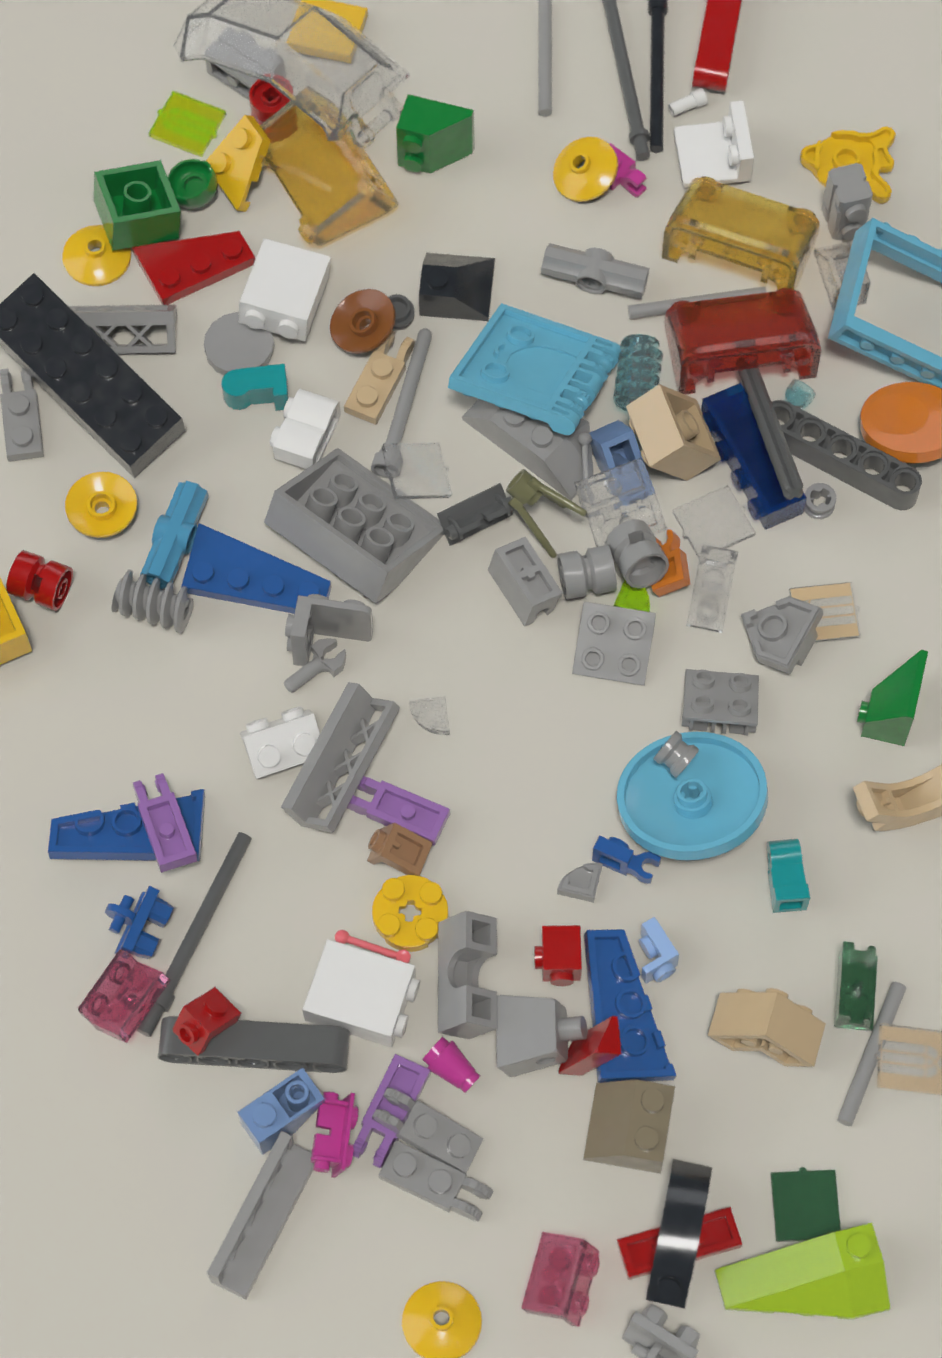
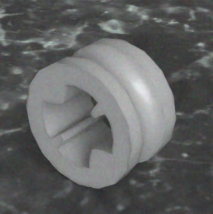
M816 483L807 488L803 500L805 513L814 519L828 518L835 509L836 493L834 489L824 483ZM821 496L826 498V502L821 503L819 506L813 504L814 499L818 500Z

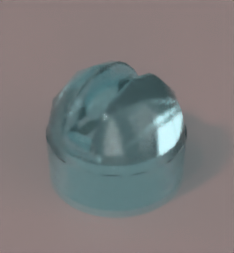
M793 379L785 391V400L801 409L806 408L816 396L815 391L810 386L797 379Z

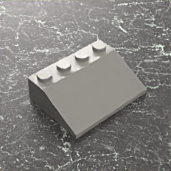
M336 448L275 490L264 521L269 527L374 603L379 602L396 589L444 535L439 519L339 448Z

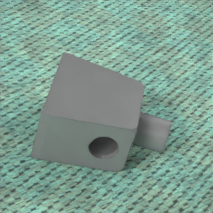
M508 995L497 996V1068L509 1077L564 1063L568 1059V1041L587 1038L585 1017H567L566 1008L556 999Z

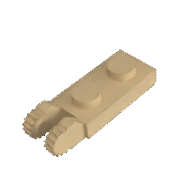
M391 331L388 338L377 347V350H373L344 405L345 413L375 425L378 423L406 370V363L413 351L415 339L406 337L399 348L397 357L393 358L387 355L395 339V331Z

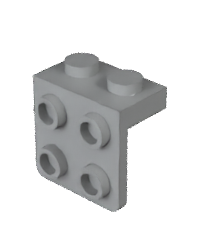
M311 594L308 597L298 595L295 614H288L285 627V636H288L287 651L292 652L293 665L305 666L309 663L314 634L371 641L373 634L371 607L366 606L361 601L352 599L341 602L329 600L327 597L319 594Z

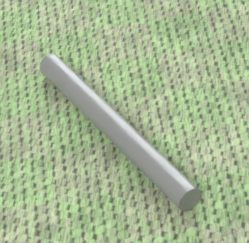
M538 0V113L543 117H548L552 114V0Z
M763 286L628 305L629 319L764 301L767 300L766 287Z
M892 982L837 1119L843 1125L852 1126L880 1056V1043L881 1050L885 1044V1041H881V1026H892L906 991V986L901 983Z

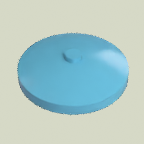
M709 732L680 733L683 741L688 745H695L699 751L681 774L675 778L670 774V768L664 763L658 764L653 760L658 751L672 736L670 735L649 744L639 751L629 761L620 776L617 787V804L620 819L625 830L644 849L659 856L676 860L707 859L736 848L755 832L766 813L768 787L761 763L747 747L729 737Z

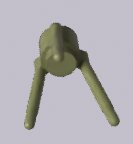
M525 469L519 471L506 488V492L512 496L508 504L518 511L549 556L556 558L557 553L523 505L528 504L531 507L543 496L562 508L567 507L581 516H585L587 511L541 483Z

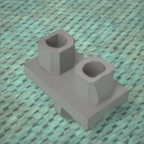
M650 1304L641 1314L637 1311L635 1312L622 1339L634 1346L631 1353L639 1358H695L698 1353L696 1347L700 1334L688 1326H681L676 1335L671 1334L662 1328L668 1318L665 1311L654 1304Z

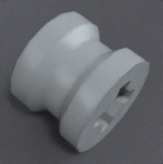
M675 731L653 760L658 764L664 763L670 768V774L677 778L695 757L699 749L695 745L686 744L682 739V735Z

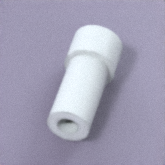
M699 88L691 92L690 95L668 104V109L674 117L692 108H699L708 104V99L704 90Z

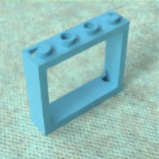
M871 218L855 232L828 339L915 380L942 389V357L854 316L871 249L942 283V250L920 241L916 236L907 235L891 227L887 222L883 223Z

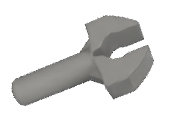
M319 639L311 645L313 659L284 681L285 688L292 693L320 672H330L335 677L344 669L346 650L341 651L335 658L324 659L326 653L337 647V639Z

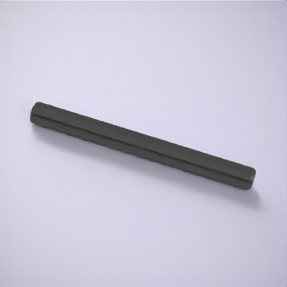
M751 352L739 353L735 357V366L783 494L790 500L794 497L800 498L804 493L802 489L804 485L755 357Z

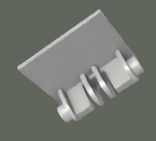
M584 601L572 674L645 685L656 613Z
M686 669L682 726L689 727V731H707L708 722H711V733H715L716 723H722L723 734H726L727 724H730L729 733L744 734L748 736V732L756 733V726L758 725L759 675Z

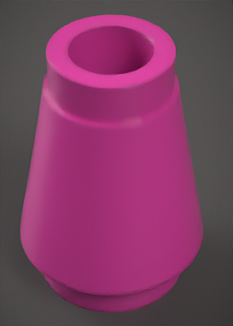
M444 1037L422 1059L429 1065L428 1069L432 1073L458 1089L460 1088L464 1093L480 1077L454 1041L448 1042Z

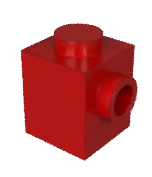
M580 925L542 926V946H534L535 969H542V982L551 981V984L554 986H569L574 981H581Z

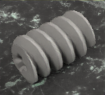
M127 570L117 584L112 600V612H116L119 609L122 616H129L133 612V617L136 620L140 621L146 617L147 622L152 625L160 621L161 626L165 629L170 628L174 624L175 631L182 633L189 622L193 609V598H187V587L183 586L178 594H174L173 582H169L164 590H160V578H155L152 584L147 586L146 574L142 573L137 582H134L133 570Z

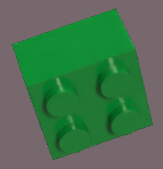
M161 160L94 172L93 200L112 251L179 239L181 210Z

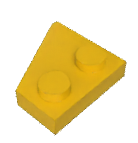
M244 115L206 160L216 174L217 183L236 210L244 212L247 211L250 205L246 197L251 182L258 181L261 172V162L266 157L271 142L256 119L250 115Z

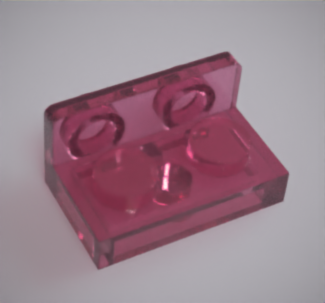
M120 949L78 1007V1012L98 1031L127 1043L166 988L170 979L163 972L138 962L128 951Z
M542 1232L521 1309L530 1314L562 1319L571 1326L579 1327L582 1316L586 1314L589 1307L588 1294L593 1277L597 1275L599 1270V1250L582 1238Z

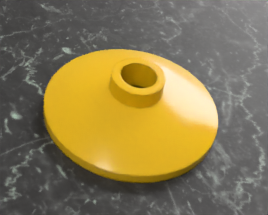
M583 137L574 140L560 152L555 161L553 180L556 188L564 197L576 202L590 201L601 196L610 188L616 178L618 171L617 155L611 145L601 138ZM585 161V164L581 168H577L580 163Z
M91 225L71 235L64 245L62 259L65 270L75 281L88 286H103L118 280L127 271L131 262V248L112 251L103 225ZM93 248H101L95 252L90 251Z
M94 472L83 476L72 485L66 496L65 511L71 525L80 533L95 538L110 537L123 531L132 522L137 511V497L131 484L122 476L111 472ZM100 507L109 508L105 513H97Z
M446 1281L432 1282L415 1291L408 1299L402 1315L404 1337L412 1350L423 1358H461L474 1347L482 1327L481 1311L472 1294L462 1286ZM439 1312H445L450 1319L447 1324L438 1325L434 1321L435 1315Z

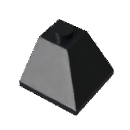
M426 253L422 264L419 288L420 316L489 321L495 258Z

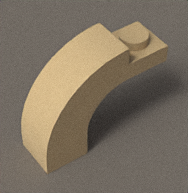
M942 764L925 774L906 781L891 784L863 781L853 787L858 799L856 802L857 808L866 821L872 823L875 831H889L911 827L942 816Z

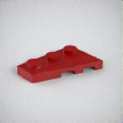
M240 231L132 247L134 257L162 305L171 304L249 268L255 263V256Z

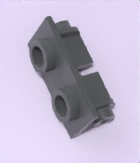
M501 483L437 513L450 546L513 515L512 511L515 509L508 504L511 497H506Z

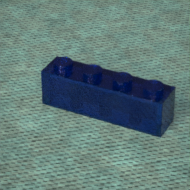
M736 384L703 398L702 416L715 441L721 458L720 461L727 462L730 467L733 484L738 491L743 490L748 499L747 506L753 519H759L764 529L767 530L802 515L807 497L804 493L800 498L794 497L791 500L784 496L750 406L748 395L742 384Z

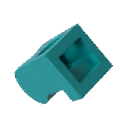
M285 364L234 369L227 372L222 378L221 386L224 401L232 409L242 410L251 404L275 403V411H281L285 408L288 400Z
M799 840L767 841L769 869L767 872L773 913L807 910L810 892L808 884H806Z

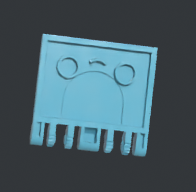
M501 303L450 375L448 388L458 391L463 395L492 403L497 407L526 415L531 419L546 422L554 432L571 435L579 425L580 419L583 418V411L587 410L603 387L604 381L608 378L607 373H610L620 360L623 350L619 344Z

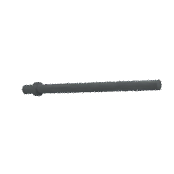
M603 0L631 129L629 140L635 147L637 159L646 160L650 157L647 143L650 136L648 130L643 125L616 0Z

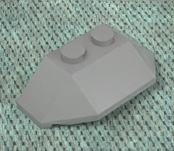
M480 399L462 416L463 421L567 499L572 500L583 489L582 445L578 442V436L582 432L590 433L589 422L584 418L580 419V423L574 433L563 435L554 432L546 422L531 419L526 415L497 407ZM589 444V472L591 480L594 472L592 449Z

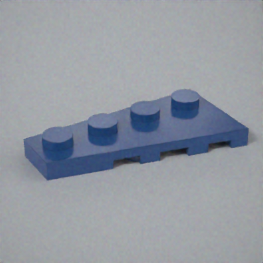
M201 523L197 527L181 588L183 586L187 587V594L295 614L298 595L308 597L311 594H319L329 599L331 591V581Z
M204 789L191 791L189 796L176 798L196 852L197 861H200L205 804ZM135 802L120 805L118 810L102 813L98 809L51 819L48 845L50 859L157 861Z
M587 930L584 934L592 1026H596L611 1016H617L621 1044V1055L597 1067L598 1083L636 1079L642 1081L674 1080L677 1075L673 1064H670L664 1048L666 1044L661 1030L658 1031L651 1012L653 1008L648 994L645 995L640 982V972L625 930Z

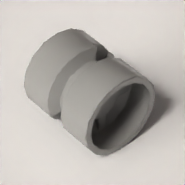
M638 519L628 520L619 524L608 535L606 545H609L615 563L618 564L620 572L631 587H649L661 580L667 573L669 568L668 558L657 543L650 527L644 521Z
M609 545L588 548L583 556L578 551L557 554L559 577L566 600L586 596L589 589L595 594L617 590L616 572Z

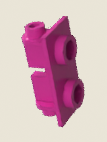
M323 1093L325 1101L317 1110L315 1127L328 1129L329 1135L318 1133L314 1135L310 1161L314 1164V1171L326 1173L332 1167L331 1177L335 1178L345 1171V1168H349L353 1158V1144H349L350 1129L353 1130L358 1119V1107L353 1106L355 1093H350L342 1101L338 1100L339 1094Z

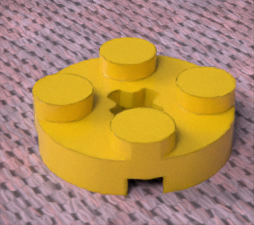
M404 875L386 880L373 902L372 917L374 927L380 936L385 939V942L394 949L414 952L428 947V944L434 942L438 937V922L448 918V905L441 887L425 877L416 875ZM407 905H414L416 910L421 911V915L414 916L413 921L408 922L405 919V915L401 914L400 911L407 908Z

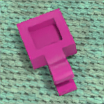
M610 143L618 158L617 175L610 189L614 190L620 184L631 195L638 198L647 189L642 184L647 177L640 170L636 169V161Z

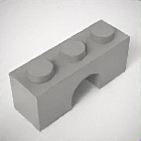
M464 911L438 922V1033L471 1039L497 1029V991L479 988L478 975L482 964L486 959L497 955V918Z

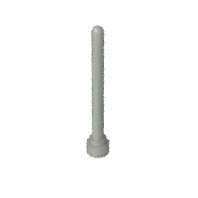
M426 328L421 329L418 333L385 446L375 453L371 471L382 478L394 479L398 477L402 461L398 449L432 338L431 331Z

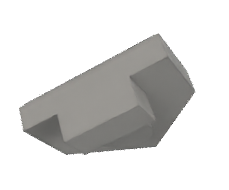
M788 596L775 601V605L759 611L753 609L741 614L758 662L791 674L796 664L802 666L817 639L816 627L824 613L821 607Z

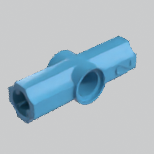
M191 481L179 482L166 514L160 515L155 524L152 535L153 545L140 575L142 573L146 574L147 583L150 585L155 578H160V589L162 590L169 582H174L183 556L189 555L197 531V523L208 499V491L200 487L199 484Z

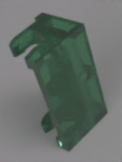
M843 941L838 959L835 1028L873 1031L878 961L874 946H869L867 950L860 951L855 949L854 942Z

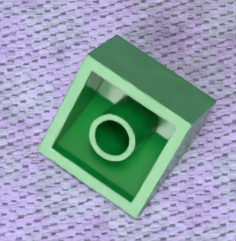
M408 94L396 126L398 166L412 172L421 171L431 174L473 154L474 110Z

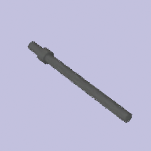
M238 832L159 988L154 987L147 1001L150 1005L137 1028V1031L142 1035L151 1037L162 1013L168 1012L175 998L172 994L252 840L247 834Z

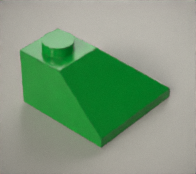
M920 650L872 689L869 702L861 701L857 722L864 723L861 737L905 746L916 712L928 651Z

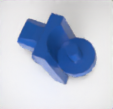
M149 885L146 892L141 893L133 911L130 908L134 899L127 895L123 896L120 905L112 903L107 905L105 913L113 919L109 930L119 934L123 924L127 925L114 954L123 958L129 954L145 959L152 957L159 939L142 931L144 924L147 920L163 928L174 908L163 899L157 897L160 890Z

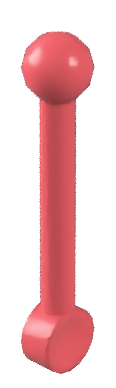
M339 930L335 934L336 942L342 944L349 943L408 964L410 962L411 956L407 950L402 949L396 952L349 936V933L345 930Z

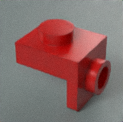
M214 987L183 1006L173 1027V1032L183 1044L187 1045L196 1055H200L205 1051L210 1039L237 1023L241 1012Z

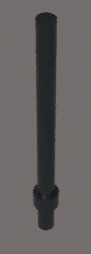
M648 0V14L651 16L650 151L654 153L663 151L664 16L668 13V0Z

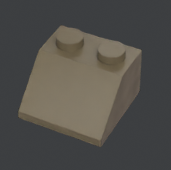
M637 1079L596 1083L583 1160L661 1174L675 1086Z

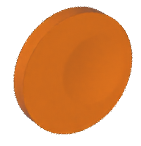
M900 382L875 391L867 398L861 410L860 431L864 441L904 463H925L942 458V389L927 383Z

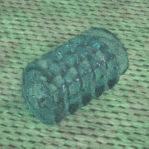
M633 334L624 337L620 343L621 352L618 358L619 365L617 366L616 389L613 393V399L616 406L622 410L627 411L626 406L660 384L658 374L661 373L662 366L660 362L663 360V352L658 349L660 345L655 337Z

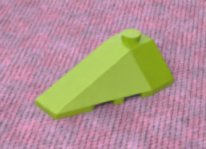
M872 1223L829 1233L727 1265L714 1271L725 1310L760 1313L781 1312L800 1314V1316L814 1317V1315L852 1320L891 1309L884 1260Z

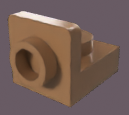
M394 822L374 832L368 844V849L371 852L367 861L373 865L383 862L406 875L420 876L433 842Z

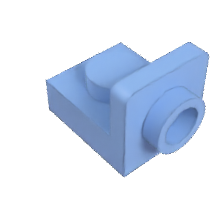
M653 917L641 924L642 938L639 939V944L645 955L649 959L655 957L654 961L642 968L641 978L645 984L654 979L656 982H661L675 973L676 969L674 967L678 966L679 953L656 918Z

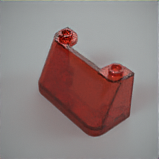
M785 287L773 292L694 302L682 300L673 303L665 313L664 325L677 391L682 394L696 393L695 384L706 378L707 383L714 382L715 373L782 365L783 373L791 372V368L796 369L799 380L817 377L822 352L819 336L802 293L793 288Z

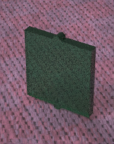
M801 1167L799 1171L770 1173L776 1242L807 1241L841 1230L835 1170L807 1171L805 1167Z

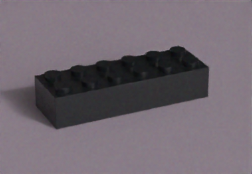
M35 273L28 277L0 303V346L134 478L185 431L182 417Z

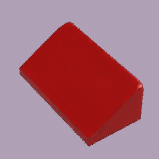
M611 1016L587 1030L586 1039L573 1040L568 1048V1059L566 1062L561 1063L558 1070L559 1074L582 1076L621 1055L617 1016Z

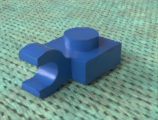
M599 835L593 847L592 861L602 863V866L625 876L629 873L642 883L651 884L653 875L645 872L642 866L650 863L659 867L661 857L652 852L634 855V850L629 849V845L621 839L615 837L607 839Z

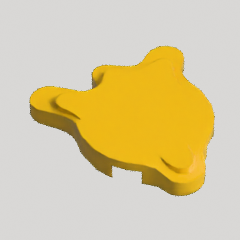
M888 126L869 133L853 130L831 132V137L822 142L819 140L815 144L805 146L801 151L800 162L813 173L824 187H826L828 172L831 169L855 163L862 164L867 177L866 181L869 182L873 193L872 200L883 204L890 199L892 190L879 174L889 173L894 168V159L888 152V149L893 145L896 133Z

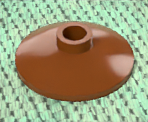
M363 289L348 295L338 304L331 317L330 333L333 341L342 350L353 354L366 353L377 348L388 338L395 324L396 313L392 301L383 292L375 289Z

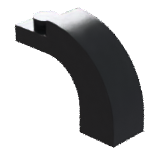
M673 1159L646 1295L647 1301L685 1309L706 1208L712 1167Z

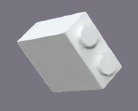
M264 238L239 301L238 323L253 329H262L280 334L285 338L305 341L329 278L331 257Z
M327 939L302 1009L304 1020L316 1025L342 1027L348 1029L352 1036L392 1047L395 1037L402 1038L405 1032L408 1015H405L404 1011L407 1002H414L419 990L420 980L415 979V965Z

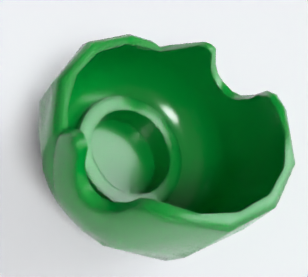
M198 159L180 161L169 172L168 180L179 206L187 209L200 208L213 199L217 191V177L207 161H200Z

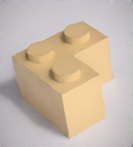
M767 988L765 992L738 989L736 993H720L708 1036L732 1051H762L784 1066L814 1067L826 1023L812 1015L813 1011L810 1008L795 1004L789 1000V995L779 989Z

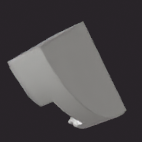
M586 863L566 874L560 881L557 894L594 903L602 863Z

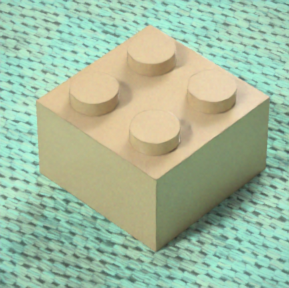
M659 384L626 406L631 418L629 420L630 428L639 438L642 446L641 456L650 468L688 481L721 460L697 399Z

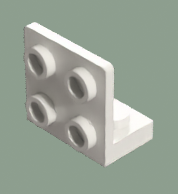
M744 100L730 102L728 116H723V122L677 126L674 128L683 187L689 188L751 181L754 155Z

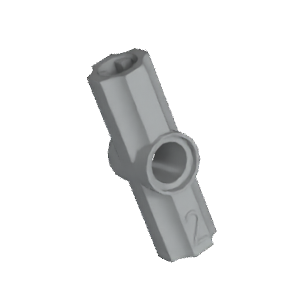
M549 243L545 250L541 274L576 282L580 289L592 294H601L608 290L642 299L650 268L615 260L610 252L601 248H589L583 252Z

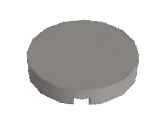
M239 312L223 315L214 321L205 333L204 350L207 361L217 373L222 375L234 369L267 366L274 351L272 333L262 329H253L238 323Z

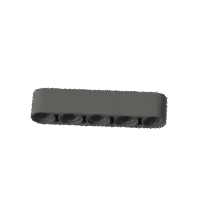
M772 401L778 420L785 423L781 425V428L793 456L900 511L908 510L916 504L922 485V477L915 468L787 401ZM811 436L814 437L816 441H807L802 437ZM841 452L846 454L848 457L839 458L835 456L834 453ZM874 469L878 471L879 474L872 475L866 472L865 470ZM897 486H907L910 488V491H902Z
M178 1016L164 1017L161 1021L158 1058L165 1062L298 1071L303 1068L307 1072L341 1073L347 1070L350 1031L342 1027L238 1020L237 1023L210 1039L205 1051L200 1055H196L173 1032Z

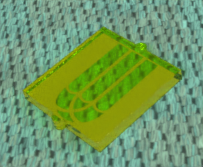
M172 91L163 109L157 111L158 117L148 135L150 138L202 157L212 139L217 138V130L226 116V111Z

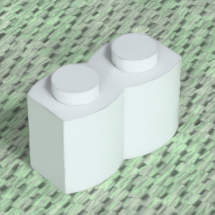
M299 389L294 398L289 397L283 412L285 420L281 427L276 426L270 438V446L273 447L274 458L304 469L309 468L322 459L327 443L333 435L340 418L339 401L303 389Z

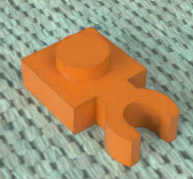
M671 529L667 530L668 538L665 544L662 545V542L656 538L657 543L661 546L669 561L667 573L661 580L651 585L652 592L659 597L691 584L686 553L679 548L680 538Z

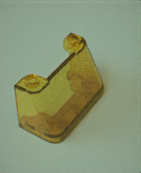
M310 87L305 88L261 125V128L271 140L266 157L261 162V168L267 166L275 172L301 213L302 217L299 218L301 226L298 228V231L308 244L311 245L314 242L321 246L387 214L399 204L342 114L334 105Z
M702 176L691 180L670 216L664 230L661 258L678 263L681 255L684 253H689L688 258L695 260L697 253L701 252L762 272L760 282L767 284L770 279L777 286L775 296L792 301L818 237L820 221L808 209H798L719 183L711 177Z

